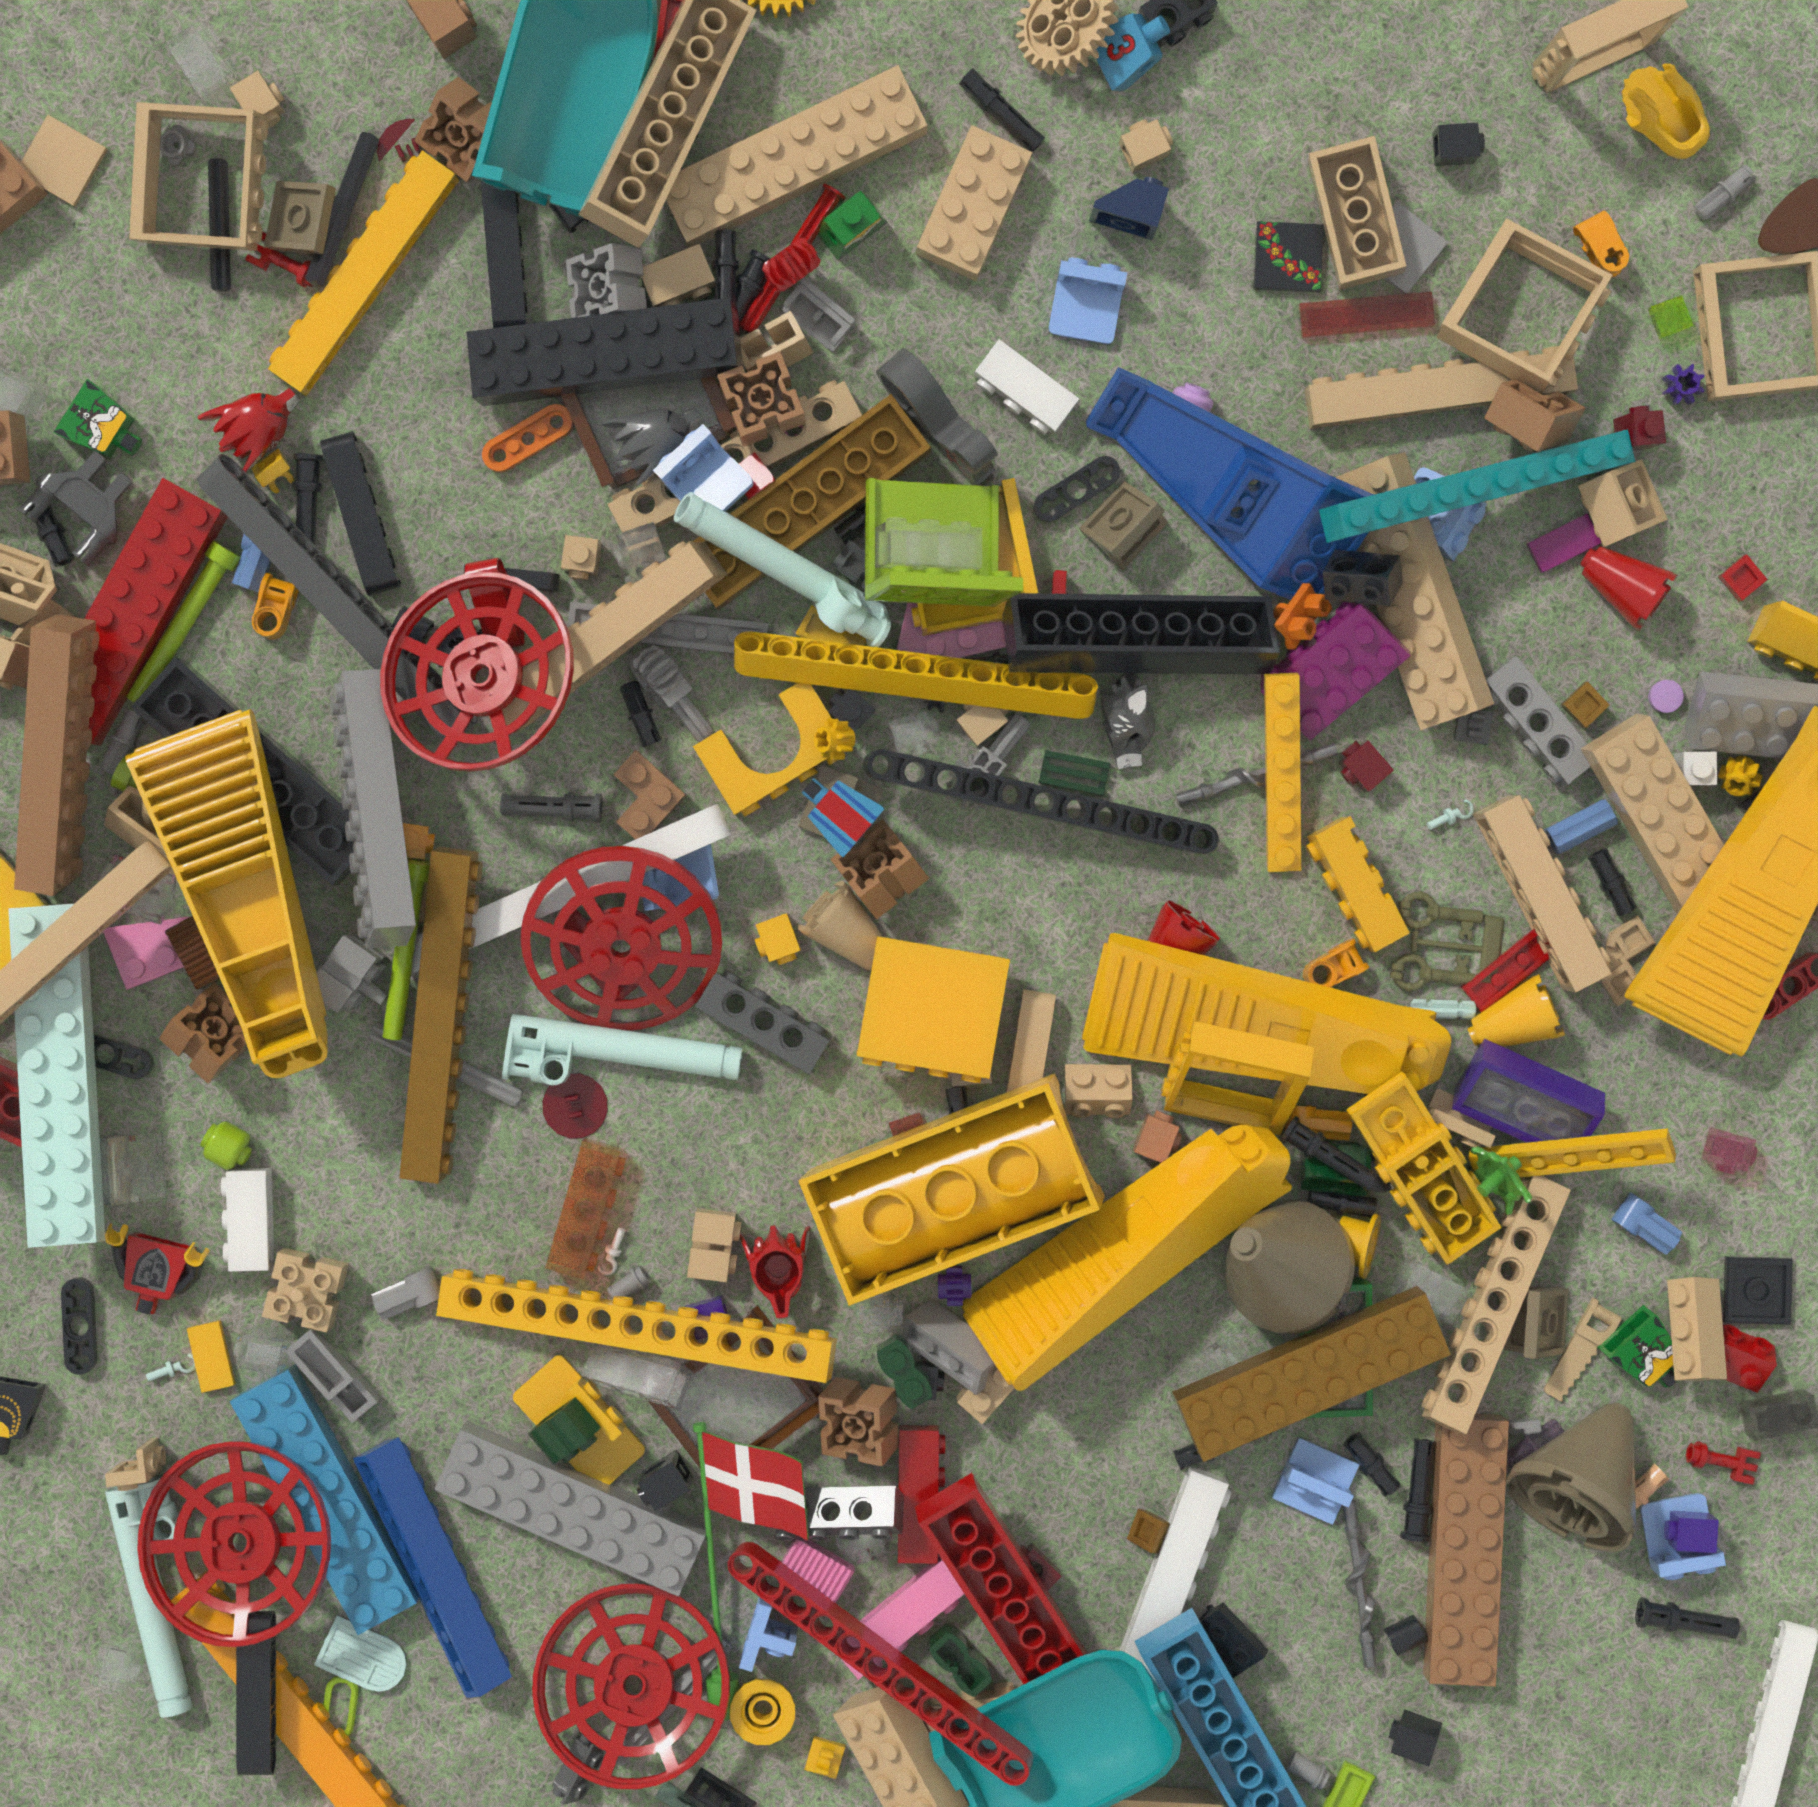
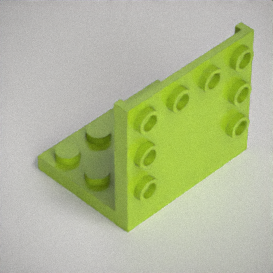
M868 478L866 480L865 601L995 607L1023 592V577H1012V572L998 571L999 485L976 486L876 480V478Z

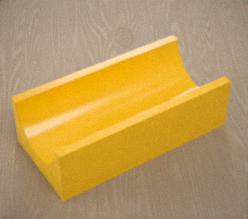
M1055 1073L811 1168L798 1180L849 1306L1100 1210L1105 1197L1100 1184L1098 1185L1091 1176L1076 1144L1063 1107L1060 1084Z

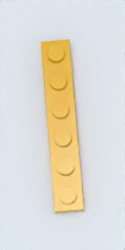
M1298 673L1264 674L1267 871H1301L1300 676Z
M1668 1128L1491 1146V1148L1480 1147L1488 1152H1495L1501 1157L1510 1159L1512 1156L1518 1158L1522 1164L1516 1170L1519 1177L1675 1163L1676 1151ZM1470 1148L1468 1159L1474 1172L1478 1169L1476 1163L1478 1156L1471 1152L1472 1148Z

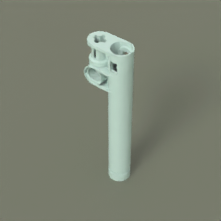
M693 492L686 494L679 503L674 515L676 523L689 528L690 531L815 602L819 618L832 630L838 633H843L844 631L850 634L857 633L866 638L867 644L870 647H879L888 636L891 620L883 603L879 601H865L864 592L710 502L703 501L701 497Z
M512 1014L502 1078L508 1080L510 1075L530 1078L531 1082L559 1085L566 1082L569 1078L573 1056L717 1078L722 1076L726 1079L738 1081L743 1048ZM526 1027L538 1029L536 1039L525 1037ZM554 1060L560 1062L563 1066V1074L557 1080L551 1079L546 1072L547 1065ZM515 1063L527 1064L529 1067L516 1066Z
M161 1475L153 1477L147 1483H139L138 1488L133 1490L118 1491L117 1486L105 1491L155 1698L158 1701L159 1715L165 1718L184 1713L192 1709L193 1705L190 1694H188L189 1688L174 1627L154 1605L145 1588L139 1568L137 1551L138 1529L143 1509L151 1491L163 1476ZM169 1491L158 1511L153 1540L174 1538V1529L179 1514L175 1502L171 1501ZM160 1520L167 1521L171 1525V1534H165L160 1530ZM154 1554L155 1567L163 1586L156 1554Z

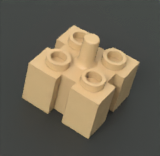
M289 1248L281 1249L277 1252L271 1278L279 1280L278 1286H274L268 1291L262 1317L289 1323L295 1317L303 1318L301 1327L327 1333L334 1326L340 1302L332 1300L333 1293L336 1294L343 1289L349 1263L322 1257L316 1263L308 1262L310 1253Z

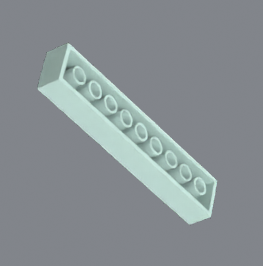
M74 904L8 908L11 960ZM87 946L14 1011L28 1248L106 1241L89 950Z

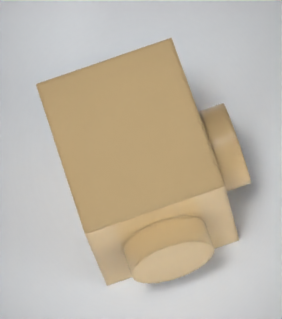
M258 70L230 87L242 109H252L265 115L268 128L276 125L281 119L280 115L285 113L280 104L285 99L274 82L268 85Z
M1147 119L1141 120L1129 127L1130 132L1120 137L1119 145L1132 173L1168 157L1171 151L1170 146L1173 145V140L1167 127H1161L1157 119L1149 123Z
M565 535L561 569L569 572L568 577L573 579L588 580L589 575L598 576L602 543L599 539Z
M965 704L963 708L966 713L956 720L977 747L1008 722L1005 715L1009 711Z

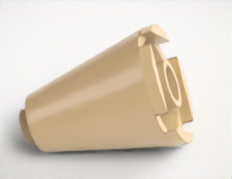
M839 881L834 884L838 890L832 895L826 890L807 910L802 918L807 923L805 926L799 925L798 930L805 936L869 971L872 968L876 936H883L849 885L844 881Z

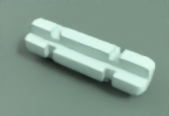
M1414 999L1410 1004L1412 1008L1436 1012L1435 1019H1456L1460 1017V1020H1471L1476 1015V1004L1474 1001L1458 1003L1457 1000L1431 999L1429 1002H1426V999Z

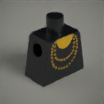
M0 1376V1455L9 1454L11 1439H22L29 1434L46 1384Z

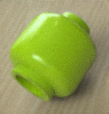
M223 1121L218 1125L213 1123L200 1144L204 1148V1158L227 1171L235 1168L237 1164L244 1166L253 1151L249 1147V1133L228 1121Z

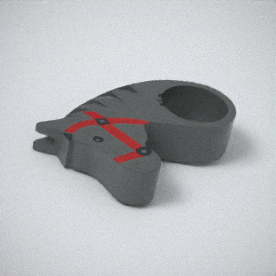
M902 348L876 370L877 376L888 394L893 395L913 424L945 457H948V460L963 473L972 485L982 486V482L986 478L990 482L994 479L992 473L995 469L992 460L997 456L995 447L980 430H974L972 426L958 415L939 383L917 357L907 349Z

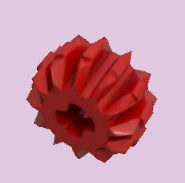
M799 238L765 262L762 270L770 285H773L778 292L787 290L815 270L821 260L816 254L817 251L813 245H810L806 238Z

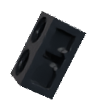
M1149 0L1140 6L1138 14H1142L1147 23L1159 15L1169 16L1173 20L1174 25L1170 27V33L1158 40L1157 44L1159 48L1167 43L1170 47H1173L1187 36L1185 31L1196 25L1200 29L1214 18L1212 13L1215 12L1218 2L1216 0H1199L1202 7L1190 9L1185 4V0Z
M1334 550L1323 570L1325 600L1391 606L1402 585L1400 555Z

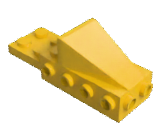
M1400 1072L1346 1109L1373 1152L1372 1154L1376 1159L1374 1161L1376 1172L1385 1184L1390 1182L1394 1189L1389 1191L1400 1208L1406 1206L1409 1212L1404 1216L1415 1231L1421 1230L1424 1236L1419 1240L1430 1255L1436 1252L1445 1264L1448 1265L1502 1228L1493 1214L1496 1211L1494 1204L1488 1196H1482L1477 1190L1481 1183L1471 1170L1467 1172L1464 1167L1467 1163L1465 1157L1456 1146L1454 1148L1449 1142L1452 1139L1451 1134L1442 1122L1435 1123L1408 1077L1403 1072Z

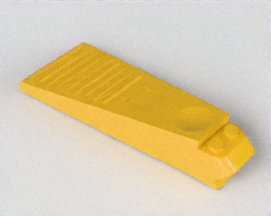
M1817 706L1812 708L1797 738L1625 993V998L1632 1001L1633 1006L1728 1055L1734 1053L1742 1057L1746 1053L1818 904Z
M252 709L243 712L238 710L134 749L133 753L125 755L126 763L240 1023L253 1064H259L265 1075L278 1079L322 1063L327 1058L328 1032L324 1016H327L254 712Z
M1111 933L1108 942L1103 945L1082 1034V1039L1084 1040L1083 1048L1088 1052L1170 1064L1174 1061L1176 1049L1180 1048L1183 1033L1190 1032L1194 1021L1314 1047L1311 1077L1307 1085L1370 1094L1400 1072H1403L1408 1077L1416 1091L1437 1082L1442 1076L1451 1047V1036L1448 1030L1435 1021L1437 1013L1432 1010L1400 1006L1118 933ZM1196 1055L1190 1065V1068L1283 1081L1285 1077L1283 1074Z
M1251 1125L1232 1126L1218 1136L1211 1128L1104 1202L1100 1210L1084 1216L973 1293L971 1298H966L963 1301V1306H961L964 1311L963 1317L1007 1384L1013 1385L1018 1391L1028 1388L1241 1226L1247 1219L1291 1191L1292 1185L1285 1178L1290 1166L1288 1150L1267 1127Z

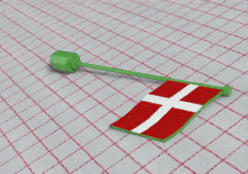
M697 1422L693 1424V1431L697 1432L714 1629L722 1642L711 1510L741 1522L781 1529L808 1541L809 1533L803 1462L778 1450L737 1443L706 1431L705 1422ZM717 1657L718 1668L712 1670V1674L708 1675L705 1680L707 1702L719 1706L721 1672ZM730 1668V1699L724 1721L730 1720V1704L734 1694L739 1689V1676L737 1673L731 1672Z

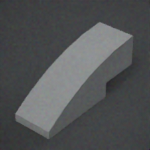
M310 1329L285 1350V1353L328 1401L332 1400L351 1423L378 1402L380 1396L368 1381L314 1330Z

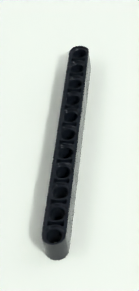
M874 750L866 755L863 761L865 773L874 780L1181 851L1208 854L1216 849L1219 843L1217 831L1208 824L890 750ZM878 755L884 756L888 762V768L884 774L876 773L872 767L873 759ZM909 763H915L920 768V777L915 782L909 781L905 776V769ZM943 770L948 771L953 778L952 785L948 789L941 788L937 782V777ZM975 778L981 779L985 785V790L979 797L974 796L970 791L971 781ZM1008 785L1013 786L1017 792V798L1012 804L1006 803L1002 797V792ZM1039 793H1044L1049 800L1047 809L1042 812L1034 804L1035 798ZM1072 800L1077 801L1081 808L1079 816L1075 819L1070 818L1067 814V805ZM1105 807L1112 813V821L1107 826H1103L1099 821V813ZM1136 815H1139L1144 822V827L1140 833H1135L1131 829V820ZM1166 823H1171L1175 828V835L1169 841L1162 834V829ZM1199 830L1204 831L1207 836L1206 844L1201 848L1197 847L1194 842V836Z

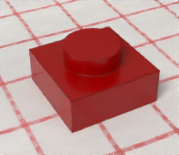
M1747 554L1740 557L1718 576L1738 602L1743 601L1768 580Z

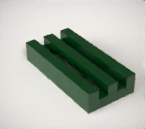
M1045 750L1039 783L1104 796L1110 763ZM1050 758L1102 768L1101 774L1051 765L1049 762ZM1051 771L1099 781V786L1093 787L1047 777V772Z

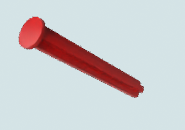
M823 183L822 188L824 192L790 244L799 238H806L811 245L819 233L823 220L832 213L839 200L844 201L846 197L832 186ZM768 280L764 284L762 292L757 295L740 322V327L748 333L759 328L781 293L773 285H770Z

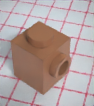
M1158 1110L1155 1111L1154 1116L1146 1113L1132 1150L1137 1154L1161 1163L1168 1159L1170 1151L1176 1153L1182 1134L1178 1133L1180 1127L1173 1123L1174 1117Z

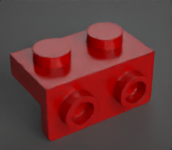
M1723 1324L1727 1379L1724 1380L1758 1393L1777 1366L1775 1346L1764 1338L1751 1336L1740 1331L1735 1326Z

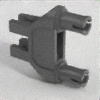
M96 451L92 453L78 471L39 476L35 480L37 488L18 508L26 516L32 507L35 506L27 517L36 523L37 519L52 501L57 502L59 500L88 523L91 532L71 552L80 559L89 549L88 553L81 560L88 567L107 544L111 545L117 542L115 503L133 483L122 472L104 492L90 481L107 462Z

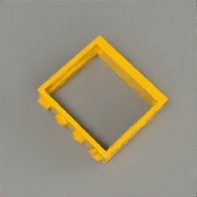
M1194 1021L1190 1032L1183 1033L1180 1048L1176 1049L1174 1061L1169 1065L1167 1078L1164 1077L1161 1096L1166 1097L1164 1110L1235 1126L1267 1127L1273 1134L1280 1135L1311 1077L1314 1047ZM1195 1055L1285 1075L1273 1099L1184 1080Z

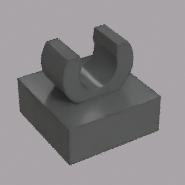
M1478 710L1458 717L1453 740L1488 745L1493 712Z

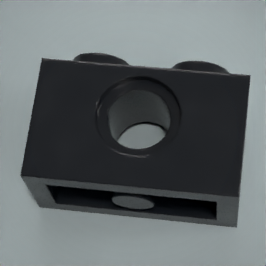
M677 1450L642 1471L638 1481L640 1487L637 1488V1492L646 1506L651 1504L656 1512L688 1492L694 1477Z

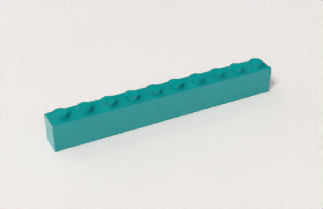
M1627 429L1320 509L1319 513L1326 541L1329 543L1636 461Z

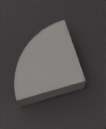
M1534 1416L1508 1420V1435L1524 1432L1525 1435L1541 1432L1540 1420Z

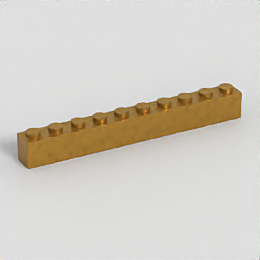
M438 847L432 850L430 855L399 1176L401 1179L439 1184L447 1175H450L453 1167V1155H449L450 1143L454 1142L456 1136V1123H452L453 1110H457L460 1093L455 1088L456 1078H460L463 1068V1059L459 1058V1048L465 1041L466 1026L462 1025L463 1013L467 1012L469 1006V993H465L466 980L471 978L473 963L471 960H468L469 947L472 948L474 946L476 929L472 927V917L478 911L479 895L475 894L476 881L479 882L482 875V862L478 861L479 852Z

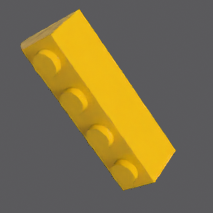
M1783 600L1765 605L1747 642L1755 645L1754 651L1762 656L1773 658L1776 655L1785 659L1784 665L1792 670L1803 672V669L1815 673L1814 679L1818 681V617Z

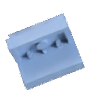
M1298 1436L1271 1497L1333 1525L1341 1505L1349 1508L1354 1497L1349 1487L1357 1472L1359 1463Z
M760 1597L742 1650L739 1666L740 1669L750 1672L753 1670L760 1647L766 1648L765 1652L776 1657H784L785 1654L792 1656L797 1639L798 1627L769 1619L772 1606Z

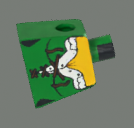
M859 191L823 220L818 236L839 261L888 222L869 197L862 191Z
M88 379L84 382L53 432L68 441L109 458L112 457L117 447L133 456L142 444V438L129 431L135 418L101 387Z
M1644 1305L1597 1347L1609 1359L1646 1387L1651 1386L1658 1380L1664 1388H1667L1677 1381L1674 1379V1369L1672 1367V1339L1660 1318Z

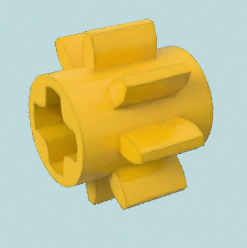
M825 719V727H817L814 734V744L816 749L821 752L822 758L830 757L831 760H844V752L853 751L856 738L852 728L848 727V721Z
M1747 756L1729 757L1727 764L1721 765L1718 774L1720 779H1724L1721 788L1733 796L1752 795L1754 787H1759L1763 775L1757 773L1760 765L1758 763L1755 764Z

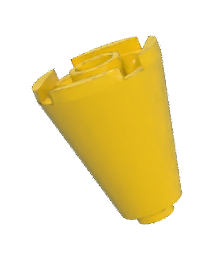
M1540 974L1533 976L1471 1019L1473 1026L1467 1029L1475 1046L1480 1045L1484 1038L1502 1047L1565 1036L1563 1027L1556 1029L1560 1025L1558 1021L1560 1018L1546 986L1538 987V983L1542 982Z

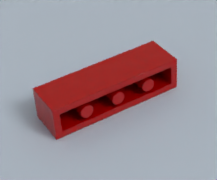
M899 1425L898 1489L904 1494L903 1531L902 1534H898V1563L938 1564V1552L919 1525L915 1506L937 1494L939 1487H945V1467H939V1454H945V1434H939V1425Z

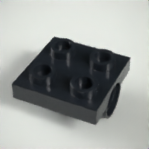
M1224 1602L1216 1607L1212 1604L1206 1607L1208 1610L1199 1620L1233 1678L1265 1658L1268 1649Z

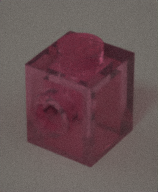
M1710 1127L1701 1159L1717 1163L1715 1170L1735 1175L1736 1169L1747 1172L1749 1165H1753L1757 1156L1756 1140Z

